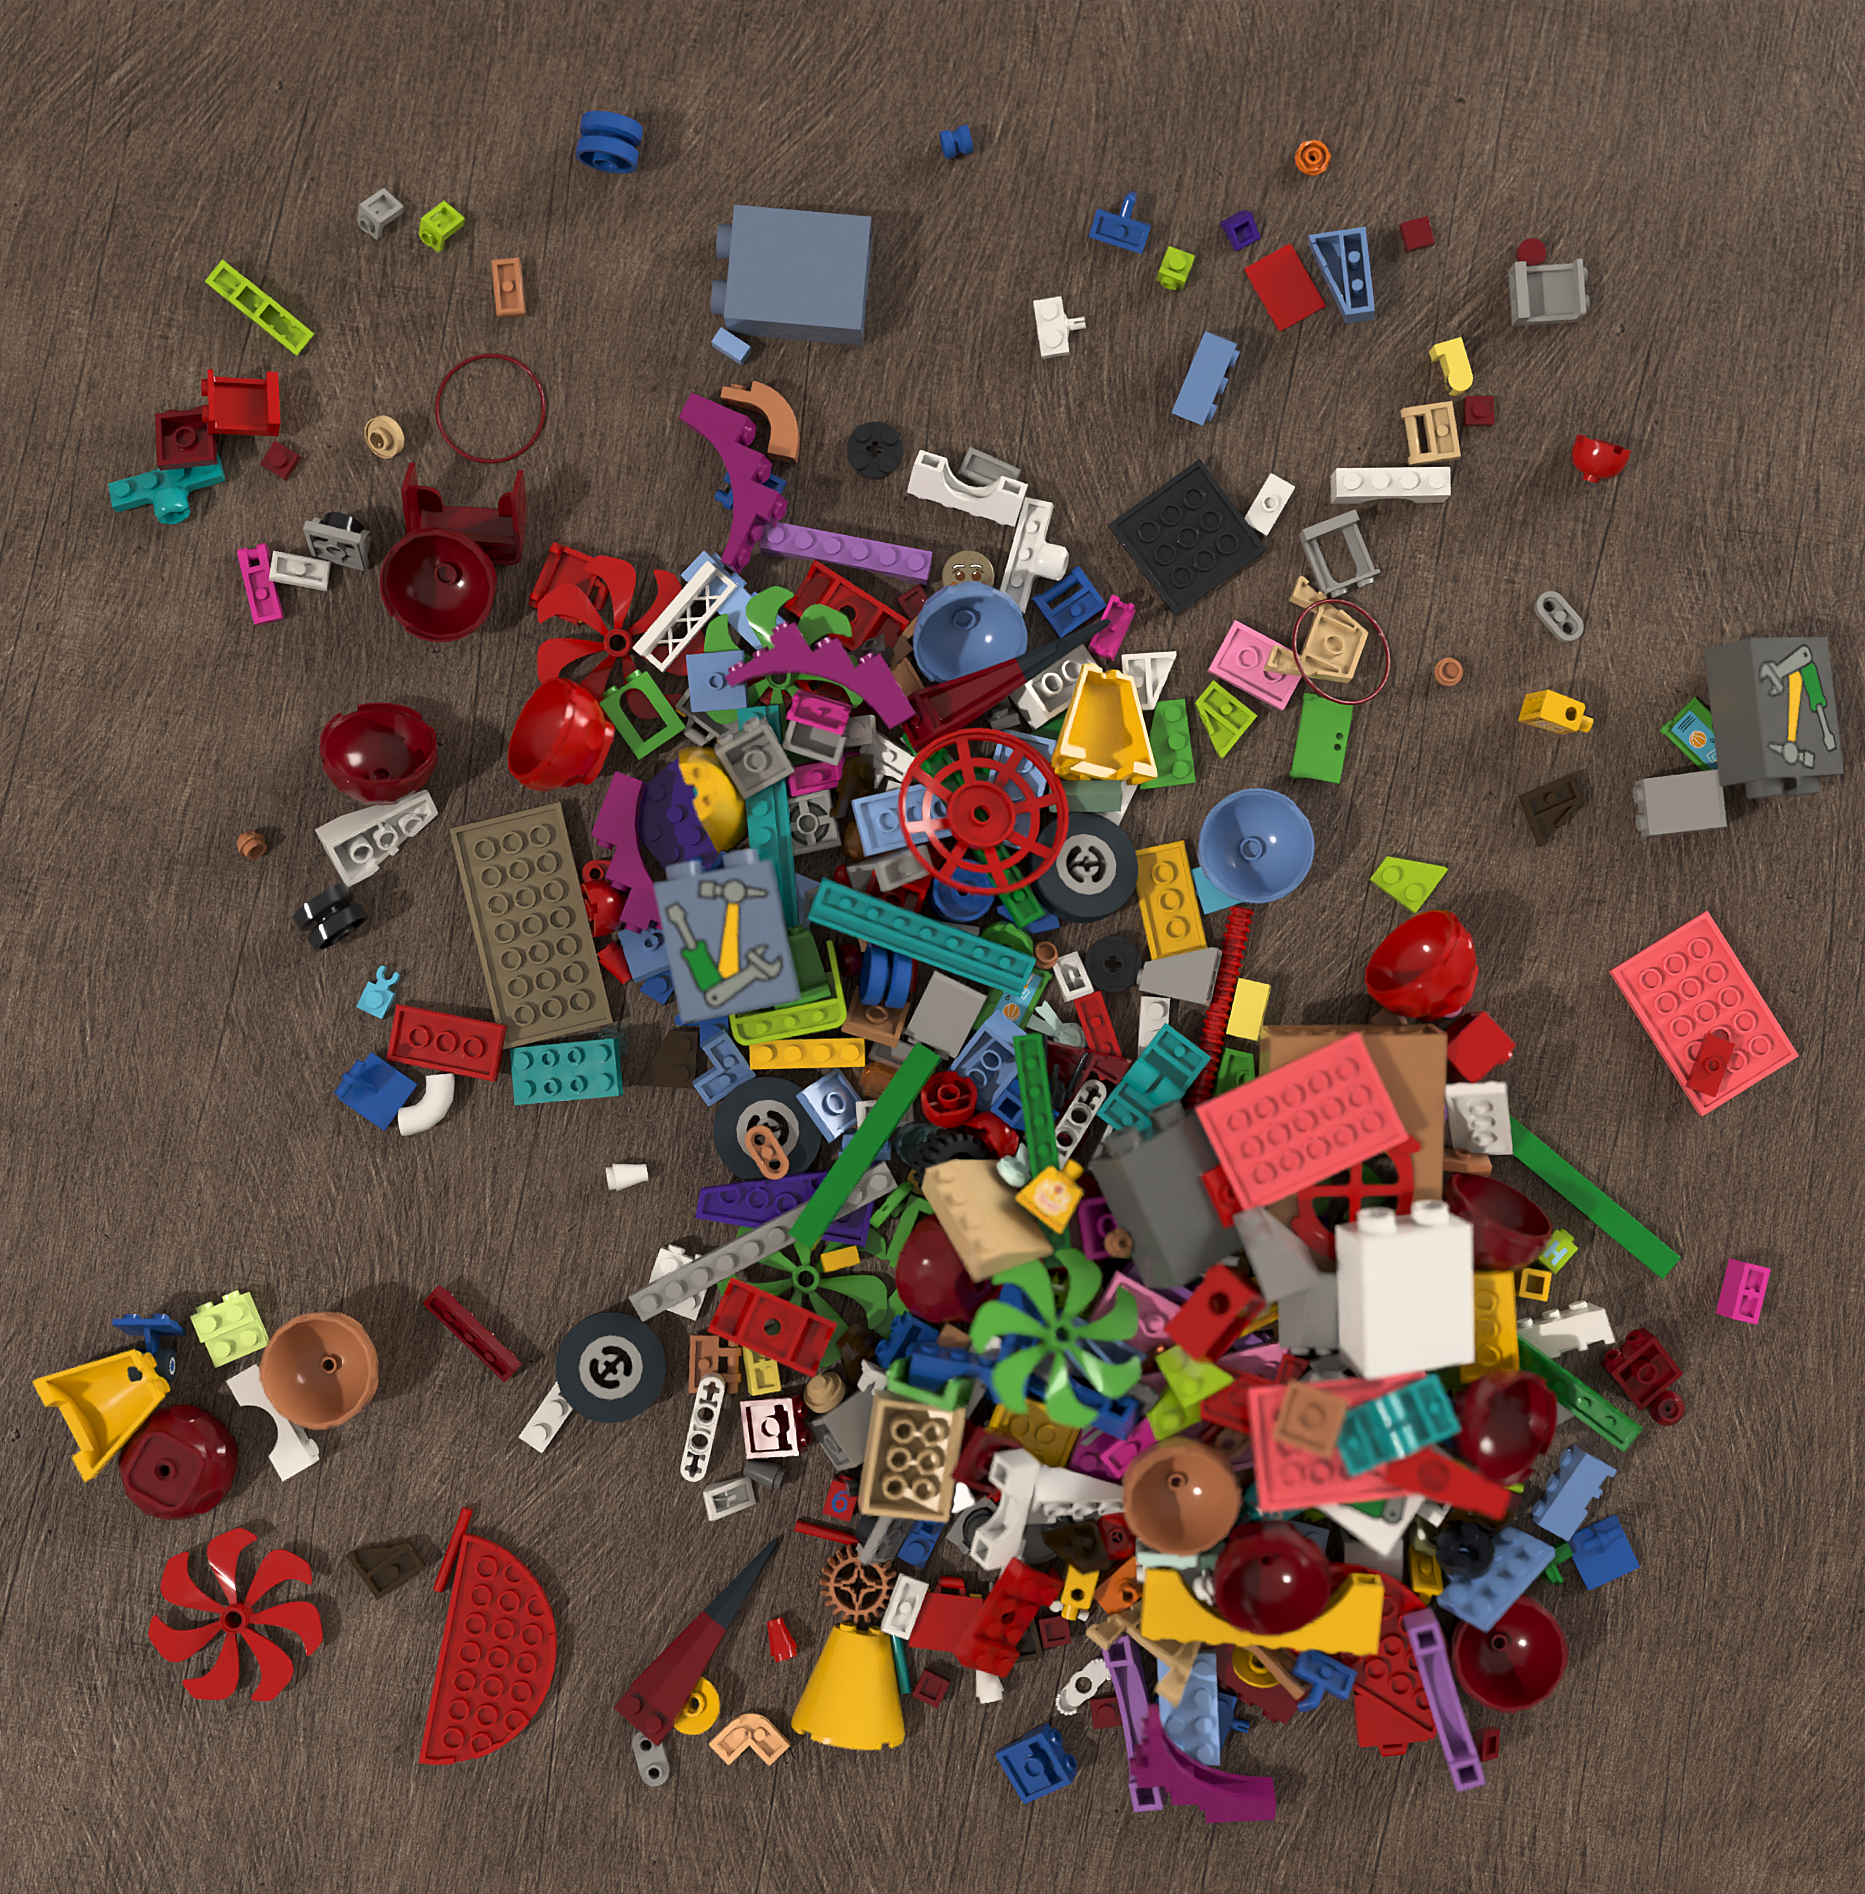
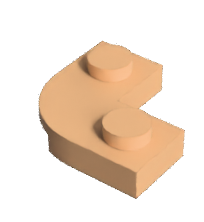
M745 1713L733 1718L709 1742L711 1748L728 1765L750 1745L770 1766L791 1744L766 1717L755 1713Z

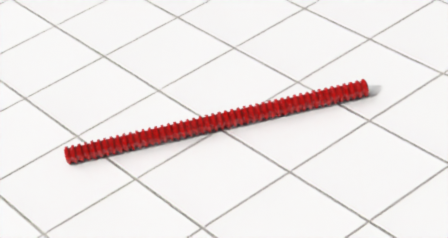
M1234 905L1229 907L1231 915H1227L1229 923L1225 924V928H1227V932L1223 933L1225 941H1221L1223 946L1221 951L1223 952L1209 1010L1205 1011L1207 1019L1203 1020L1205 1028H1201V1032H1203V1036L1199 1037L1201 1045L1197 1046L1209 1055L1211 1059L1192 1082L1191 1089H1187L1189 1097L1185 1098V1101L1188 1102L1187 1106L1183 1107L1184 1110L1195 1108L1207 1102L1209 1097L1212 1098L1213 1095L1210 1093L1211 1089L1215 1087V1085H1212V1082L1217 1078L1214 1074L1219 1069L1216 1067L1217 1063H1220L1221 1060L1218 1056L1223 1052L1220 1048L1225 1043L1222 1039L1226 1037L1224 1032L1225 1028H1228L1226 1021L1230 1019L1228 1013L1232 1010L1230 1006L1231 1002L1234 1001L1232 995L1236 993L1234 986L1238 984L1237 976H1240L1238 969L1242 968L1240 960L1244 959L1242 954L1243 950H1246L1244 943L1248 942L1246 934L1250 933L1248 925L1252 924L1250 917L1254 916V912L1249 908Z

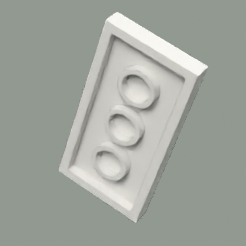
M1486 1082L1484 1084L1457 1083L1455 1085H1445L1453 1149L1465 1148L1470 1152L1488 1155L1513 1154L1506 1083Z

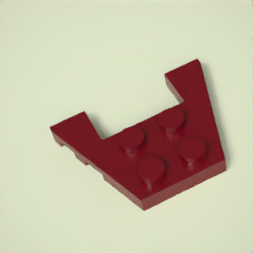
M1047 1040L1048 1080L1052 1077L1054 1065L1058 1064V1080L1065 1083L1064 1087L1067 1086L1083 1053H1089L1085 1065L1072 1089L1070 1099H1064L1063 1107L1054 1108L1060 1113L1054 1121L1055 1129L1077 1096L1091 1070L1118 1085L1132 1061L1128 1058ZM1086 1129L1073 1151L1074 1154H1078L1091 1132L1089 1129ZM1061 1133L1058 1135V1137L1061 1136L1069 1146L1072 1144V1138L1070 1135L1066 1133Z

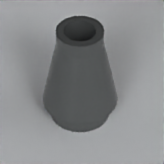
M753 1459L747 1460L743 1475L752 1478L771 1491L774 1489L780 1491L788 1473V1469L782 1467L780 1463Z

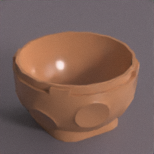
M339 1312L307 1313L293 1318L276 1330L264 1349L262 1360L259 1364V1379L266 1397L280 1415L298 1426L309 1428V1430L328 1429L351 1419L371 1401L379 1381L378 1358L369 1335L356 1320ZM327 1359L333 1361V1369H328L326 1367L325 1363Z
M1188 1437L1165 1438L1137 1454L1129 1465L1122 1481L1124 1517L1129 1528L1144 1544L1165 1554H1176L1178 1557L1194 1556L1197 1552L1209 1549L1226 1536L1238 1515L1241 1504L1240 1486L1235 1470L1230 1462L1215 1447ZM1174 1477L1180 1478V1480L1177 1482L1171 1481V1479Z

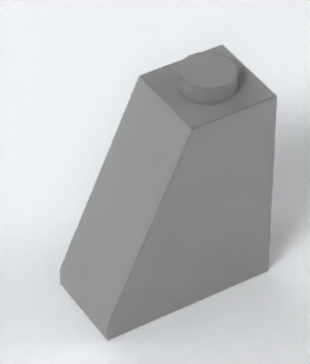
M1211 947L1145 962L1144 968L1139 969L1137 975V984L1140 985L1139 990L1145 993L1210 1007L1223 951Z

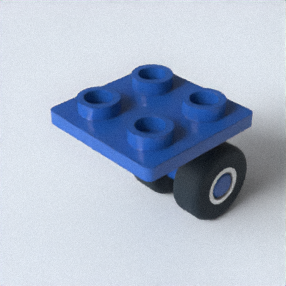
M124 1314L122 1319H113L112 1325L127 1335L145 1336L146 1349L133 1350H137L142 1354L149 1352L156 1360L157 1367L154 1370L157 1375L163 1377L167 1383H172L177 1371V1356L173 1349H159L160 1336H185L186 1329L178 1325L177 1321L169 1319L168 1315L153 1314L151 1319H140L141 1316ZM136 1366L128 1367L129 1380L134 1382L142 1379V1372Z

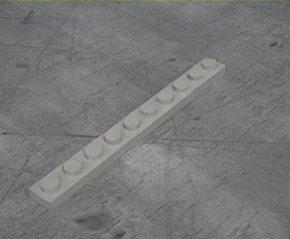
M884 1160L868 1168L833 1221L898 1188ZM810 1199L630 1293L629 1299L642 1322L797 1241L788 1232Z

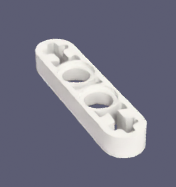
M1089 1080L1083 1084L1055 1129L1056 1142L1057 1136L1061 1133H1066L1072 1138V1144L1068 1147H1063L1057 1142L1060 1170L1063 1169L1106 1097V1088L1098 1080ZM1094 1088L1098 1091V1097L1095 1096L1090 1105L1087 1106L1084 1102L1089 1095L1088 1091H1092ZM1075 1110L1083 1111L1087 1120L1082 1124L1075 1123L1071 1118V1113Z
M716 1372L705 1374L701 1378L681 1463L682 1476L691 1482L699 1481L704 1477L711 1453L725 1390V1380ZM710 1381L716 1382L715 1386L717 1387L714 1390L712 1400L706 1399L709 1388L705 1385H709ZM708 1407L713 1411L714 1417L710 1420H703L699 1417L698 1410ZM696 1434H703L707 1437L708 1443L703 1447H698L693 1443L692 1437ZM694 1454L700 1455L696 1472H691L690 1465L692 1464Z

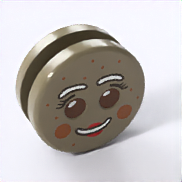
M976 551L958 552L951 556L944 565L942 571L943 588L948 585L963 583L964 581L982 582L993 587V567L984 555Z

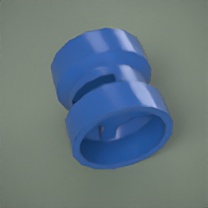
M967 124L958 126L955 131L944 130L939 132L946 160L955 158L959 153L965 155L974 153L972 138Z

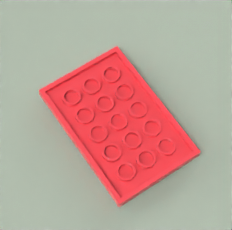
M1708 911L1700 913L1609 970L1610 975L1699 1116H1704L1799 1056ZM1705 1034H1711L1735 1044L1716 1097H1710L1685 1087Z
M1357 1031L1195 1107L1244 1210L1253 1209L1258 1206L1264 1207L1409 1139Z
M1416 1371L1368 1380L1363 1377L1301 1384L1349 1400L1348 1411L1425 1378V1372ZM1288 1385L1247 1389L1259 1509L1261 1511L1418 1495L1384 1482L1383 1479L1389 1462L1354 1477H1349L1336 1446L1331 1459L1271 1438ZM1432 1443L1424 1446V1448L1433 1451Z

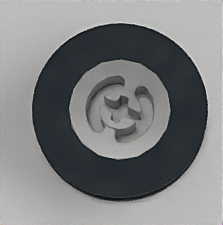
M1089 812L1069 813L1067 835L1059 856L1050 868L1035 882L1031 883L1030 886L1038 901L1053 915L1073 923L1097 922L1114 913L1131 896L1138 878L1137 855L1128 836L1111 820ZM1057 819L1051 822L1037 836L1035 842L1048 848L1052 847L1057 831ZM1029 852L1027 875L1029 876L1045 859ZM1068 853H1072L1074 855V859L1071 860L1066 867ZM1099 869L1098 880L1095 883L1091 880V877Z
M760 1076L741 1083L727 1094L717 1110L713 1126V1136L718 1155L733 1174L745 1181L767 1178L763 1175L747 1149L745 1136L748 1132L750 1119L754 1115L760 1117L757 1125L765 1126L764 1123H768L770 1127L780 1124L775 1118L769 1117L768 1111L770 1110L780 1113L786 1119L789 1126L788 1139L781 1146L789 1160V1168L785 1175L803 1173L812 1164L819 1151L823 1134L796 1097V1095L805 1090L804 1088L786 1078ZM782 1129L773 1132L776 1139L780 1137ZM763 1135L757 1137L761 1143L765 1142ZM772 1159L769 1165L772 1169H777L780 1167V1162L777 1159Z
M615 1311L596 1313L578 1322L563 1339L556 1358L557 1384L566 1402L580 1415L602 1423L626 1421L644 1412L658 1396L666 1373L664 1350L653 1330L640 1319L627 1313ZM607 1346L620 1347L626 1351L632 1363L629 1375L623 1374L624 1365L621 1359L616 1364L618 1371L616 1373L610 1371L604 1376L605 1380H618L620 1382L617 1387L612 1388L603 1387L596 1383L590 1375L589 1369L590 1361L596 1358L599 1361L598 1371L601 1374L606 1368L604 1362L606 1360L613 1362L618 1357L613 1353L603 1354L602 1349Z

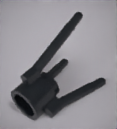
M1043 1034L1042 1041L1048 1077L1047 1035ZM1088 1052L1083 1053L1066 1087H1064L1065 1083L1058 1080L1059 1065H1054L1052 1077L1048 1080L1052 1108L1063 1107L1064 1099H1070L1072 1089L1089 1056Z

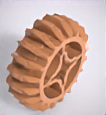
M848 1544L846 1555L839 1548L836 1550L839 1560L829 1556L827 1561L832 1567L823 1566L822 1572L827 1577H821L820 1584L828 1587L821 1590V1596H830L825 1601L827 1607L836 1604L833 1609L834 1615L839 1614L841 1610L844 1611V1621H847L849 1614L854 1615V1623L859 1622L860 1615H864L865 1621L869 1622L871 1619L870 1612H873L876 1617H880L881 1611L879 1606L887 1610L889 1603L886 1599L890 1600L893 1593L889 1589H894L896 1581L889 1579L896 1576V1570H887L892 1565V1561L889 1560L888 1562L870 1564L879 1572L881 1579L868 1575L864 1570V1564L858 1560L860 1554L858 1551L853 1552L852 1545ZM855 1562V1569L852 1573L836 1577L838 1571L843 1566ZM858 1570H860L862 1582H866L862 1583L859 1595H857V1588H855L854 1583ZM836 1586L841 1587V1590L849 1591L853 1596V1603L843 1599L838 1593ZM881 1589L876 1598L862 1604V1597L865 1593Z

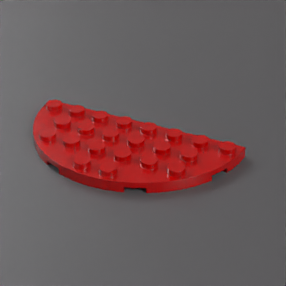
M466 1532L462 1538L418 1763L450 1765L473 1758L478 1759L504 1746L527 1726L538 1711L549 1690L556 1666V1624L548 1598L538 1580L507 1549L493 1541Z
M1328 1562L1332 1578L1330 1596L1343 1584L1350 1573L1380 1576L1384 1588L1377 1654L1368 1653L1361 1656L1346 1651L1327 1653L1323 1650H1315L1357 1672L1352 1685L1353 1690L1433 1740L1437 1734V1729L1402 1617L1428 1609L1427 1605L1409 1587L1384 1572L1359 1564ZM1437 1622L1444 1643L1449 1668L1453 1678V1670L1450 1661L1449 1648L1447 1645V1641L1444 1637V1634L1440 1628V1625ZM1287 1647L1299 1655L1300 1651Z

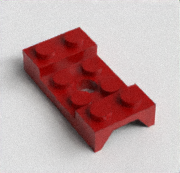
M814 560L806 578L794 594V597L789 599L784 605L785 611L799 620L804 611L815 604L825 605L839 612L847 607L855 611V618L849 622L852 630L851 637L836 633L826 634L832 640L838 638L842 647L850 652L860 647L866 640L875 638L882 633L885 637L886 647L890 646L893 650L898 639L910 624L909 620L817 560Z
M731 1277L707 1331L814 1378L837 1323ZM769 1319L778 1320L781 1324L779 1334L775 1336L768 1335L764 1331L765 1322Z
M1013 1556L955 1647L954 1655L964 1667L1006 1678L1020 1656L1015 1646L1041 1605L1051 1607L1065 1582L1054 1569L1050 1568L1048 1573L1045 1574L1033 1570L1020 1559ZM1005 1613H1009L1006 1617L1002 1618Z

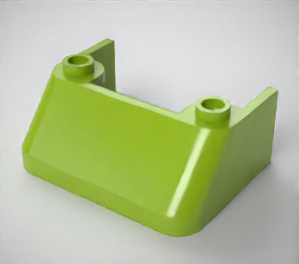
M832 940L826 941L832 972L826 973L831 988V996L780 1010H775V1007L729 1015L733 1036L738 1043L754 1045L838 1028L845 1022L847 1010L835 945Z

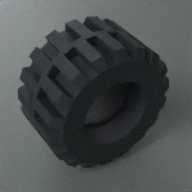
M941 1128L936 1130V1134L929 1133L926 1135V1142L921 1140L918 1144L921 1148L919 1152L915 1151L913 1155L916 1158V1162L912 1163V1169L916 1171L913 1177L915 1181L919 1182L917 1186L922 1190L926 1169L946 1163L955 1153H958L959 1160H991V1158L985 1156L988 1150L985 1146L981 1145L982 1142L979 1139L953 1128L947 1130Z

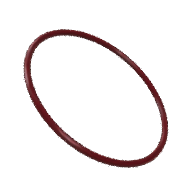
M501 354L476 355L457 364L443 379L435 401L436 422L447 444L461 456L475 462L487 464L505 462L524 453L539 436L546 413L545 396L536 376L521 362ZM483 358L504 359L521 367L533 379L541 398V418L534 436L516 453L499 459L476 458L458 449L444 432L439 415L441 394L449 378L465 364Z
M1324 599L1308 606L1297 619L1292 636L1293 655L1302 677L1315 692L1334 703L1358 705L1371 700L1382 690L1390 671L1389 647L1381 628L1365 610L1345 600ZM1325 603H1339L1350 606L1362 613L1379 633L1386 654V669L1379 687L1368 697L1356 701H1344L1333 698L1317 688L1304 672L1297 653V632L1304 616L1316 606Z

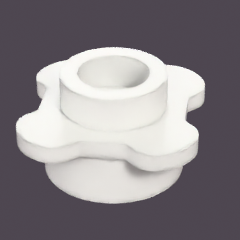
M1206 1568L1202 1570V1576L1195 1578L1194 1590L1200 1600H1207L1212 1605L1216 1602L1213 1596V1576H1211L1209 1569Z

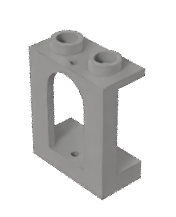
M1356 509L1305 528L1298 535L1320 591L1325 596L1331 595L1333 599L1347 594V588L1358 585L1360 589L1375 582L1374 578L1380 573L1379 569H1374L1356 524L1360 520ZM1339 531H1342L1357 570L1355 578L1342 583H1337L1330 576L1316 541Z

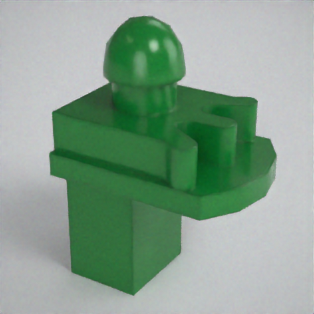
M1562 1540L1551 1545L1555 1548L1556 1556L1535 1579L1541 1576L1542 1580L1548 1584L1551 1583L1556 1586L1563 1584V1579L1556 1565L1572 1557L1573 1553L1568 1543Z

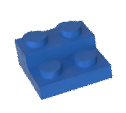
M905 1310L902 1316L898 1314L893 1319L890 1326L892 1333L887 1341L883 1339L877 1345L875 1350L877 1357L875 1360L888 1370L890 1365L896 1360L913 1355L917 1342H935L940 1331Z
M1049 1723L1024 1733L1021 1739L999 1748L995 1753L1023 1804L1071 1784L1077 1774L1076 1759L1072 1754H1066L1062 1747L1063 1739L1060 1732L1056 1728L1052 1729Z

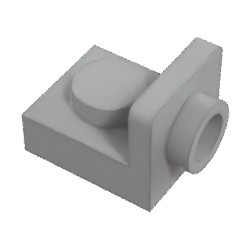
M382 188L359 204L357 222L364 232L369 233L377 240L382 236L383 227L403 214L404 206L385 188Z

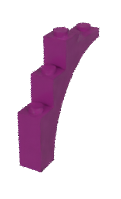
M691 392L678 418L688 428L704 436L714 445L729 473L733 492V521L729 540L720 561L730 570L740 574L742 568L750 560L751 550L756 541H759L763 535L765 523L776 527L778 521L786 513L788 502L779 492L762 485L763 482L768 480L773 464L763 454L747 447L755 438L757 426L749 417Z
M786 621L773 628V635L769 636L774 648L769 650L768 646L758 650L753 654L755 659L747 664H744L743 661L734 664L727 669L730 674L725 676L731 688H735L752 679L772 674L800 673L818 676L841 684L859 695L879 714L890 730L915 716L914 710L880 653L876 656L872 652L857 661L859 666L855 668L838 638L832 641L830 637L823 639L814 645L817 650L812 652L794 622L788 625Z
M615 771L591 836L597 839L596 845L611 851L614 846L617 847L605 878L612 882L611 887L620 891L627 892L628 888L631 889L619 919L626 923L624 929L641 935L642 930L650 932L653 922H656L655 928L663 931L654 889L655 883L647 871L639 840V811L646 785L638 779Z
M1147 1704V1717L1141 1718L1142 1735L1146 1737H1141V1744L1134 1745V1757H1129L1130 1776L1136 1775L1137 1788L1164 1787L1165 1793H1170L1171 1805L1198 1804L1199 1811H1204L1206 1823L1275 1820L1276 1797L1272 1777H1249L1230 1774L1210 1768L1192 1759L1180 1750L1167 1735L1161 1722L1159 1704Z

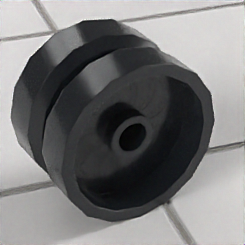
M345 883L337 884L318 894L292 916L300 931L311 930L307 940L315 952L325 950L343 940L368 919V914L360 904L349 905L352 902L353 893Z

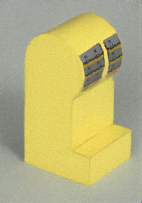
M1459 337L1434 345L1429 353L1432 362L1440 360L1445 376V391L1452 396L1464 394L1472 385L1473 375L1462 338Z

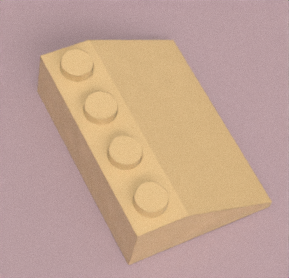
M952 1160L926 1169L922 1185L923 1193L974 1281L1053 1253L1052 1247L1029 1209L1015 1199V1196L1018 1194L1015 1186L1009 1184L999 1174L997 1169L999 1160Z
M875 1389L858 1504L862 1514L948 1522L955 1482L949 1476L959 1457L966 1413L965 1407L951 1413L893 1391Z

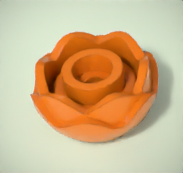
M1316 140L1303 142L1295 154V162L1298 169L1309 176L1323 173L1331 160L1328 148L1323 142Z

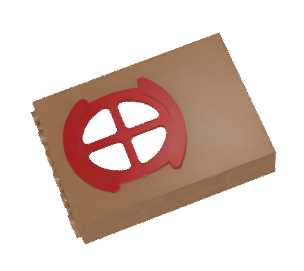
M1433 1024L1260 1026L1259 1077L1357 1031L1409 1138L1384 1150L1394 1162L1399 1175L1398 1182L1395 1184H1363L1361 1182L1362 1161L1350 1166V1181L1346 1185L1311 1184L1263 1207L1306 1244L1320 1273L1337 1274L1336 1235L1326 1230L1317 1219L1312 1206L1314 1197H1349V1224L1358 1222V1212L1360 1211L1361 1199L1364 1196H1397L1398 1203L1394 1211V1217L1411 1215L1412 1204L1415 1202L1442 1201L1447 1035Z

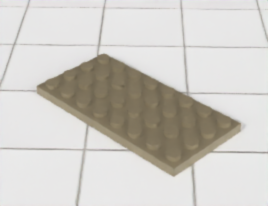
M557 802L450 828L495 1023L507 1025L503 1050L614 1023L601 965L598 962L599 957L596 954L595 940L591 933V924L586 913L585 899L580 887L581 882L562 803Z

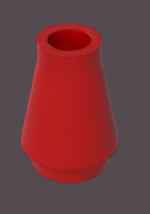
M613 941L596 953L600 958L598 962L611 972L621 984L632 978L622 945H618L616 941Z
M779 1617L766 1622L770 1656H774L775 1663L796 1656L795 1648L798 1646L786 1627L783 1618Z

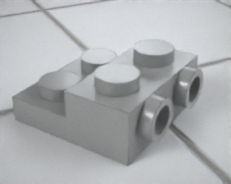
M757 716L748 719L742 724L744 729L735 734L731 730L723 733L717 738L718 743L715 744L717 756L744 799L795 772L793 765L780 745L779 739L765 717L760 720Z

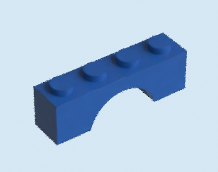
M931 1341L917 1342L912 1356L908 1385L937 1391L947 1379L958 1375H968L985 1383L992 1393L994 1402L1002 1404L992 1382L993 1371L1000 1363L996 1355L987 1352L982 1354L968 1352L962 1347H942ZM1031 1371L1023 1385L1024 1401L1027 1398Z
M1031 1373L1027 1394L1045 1402L1048 1384ZM1068 1376L1069 1386L1078 1403L1098 1413L1090 1425L1126 1442L1140 1419L1138 1401L1125 1395L1117 1398L1106 1397L1100 1392L1084 1387Z

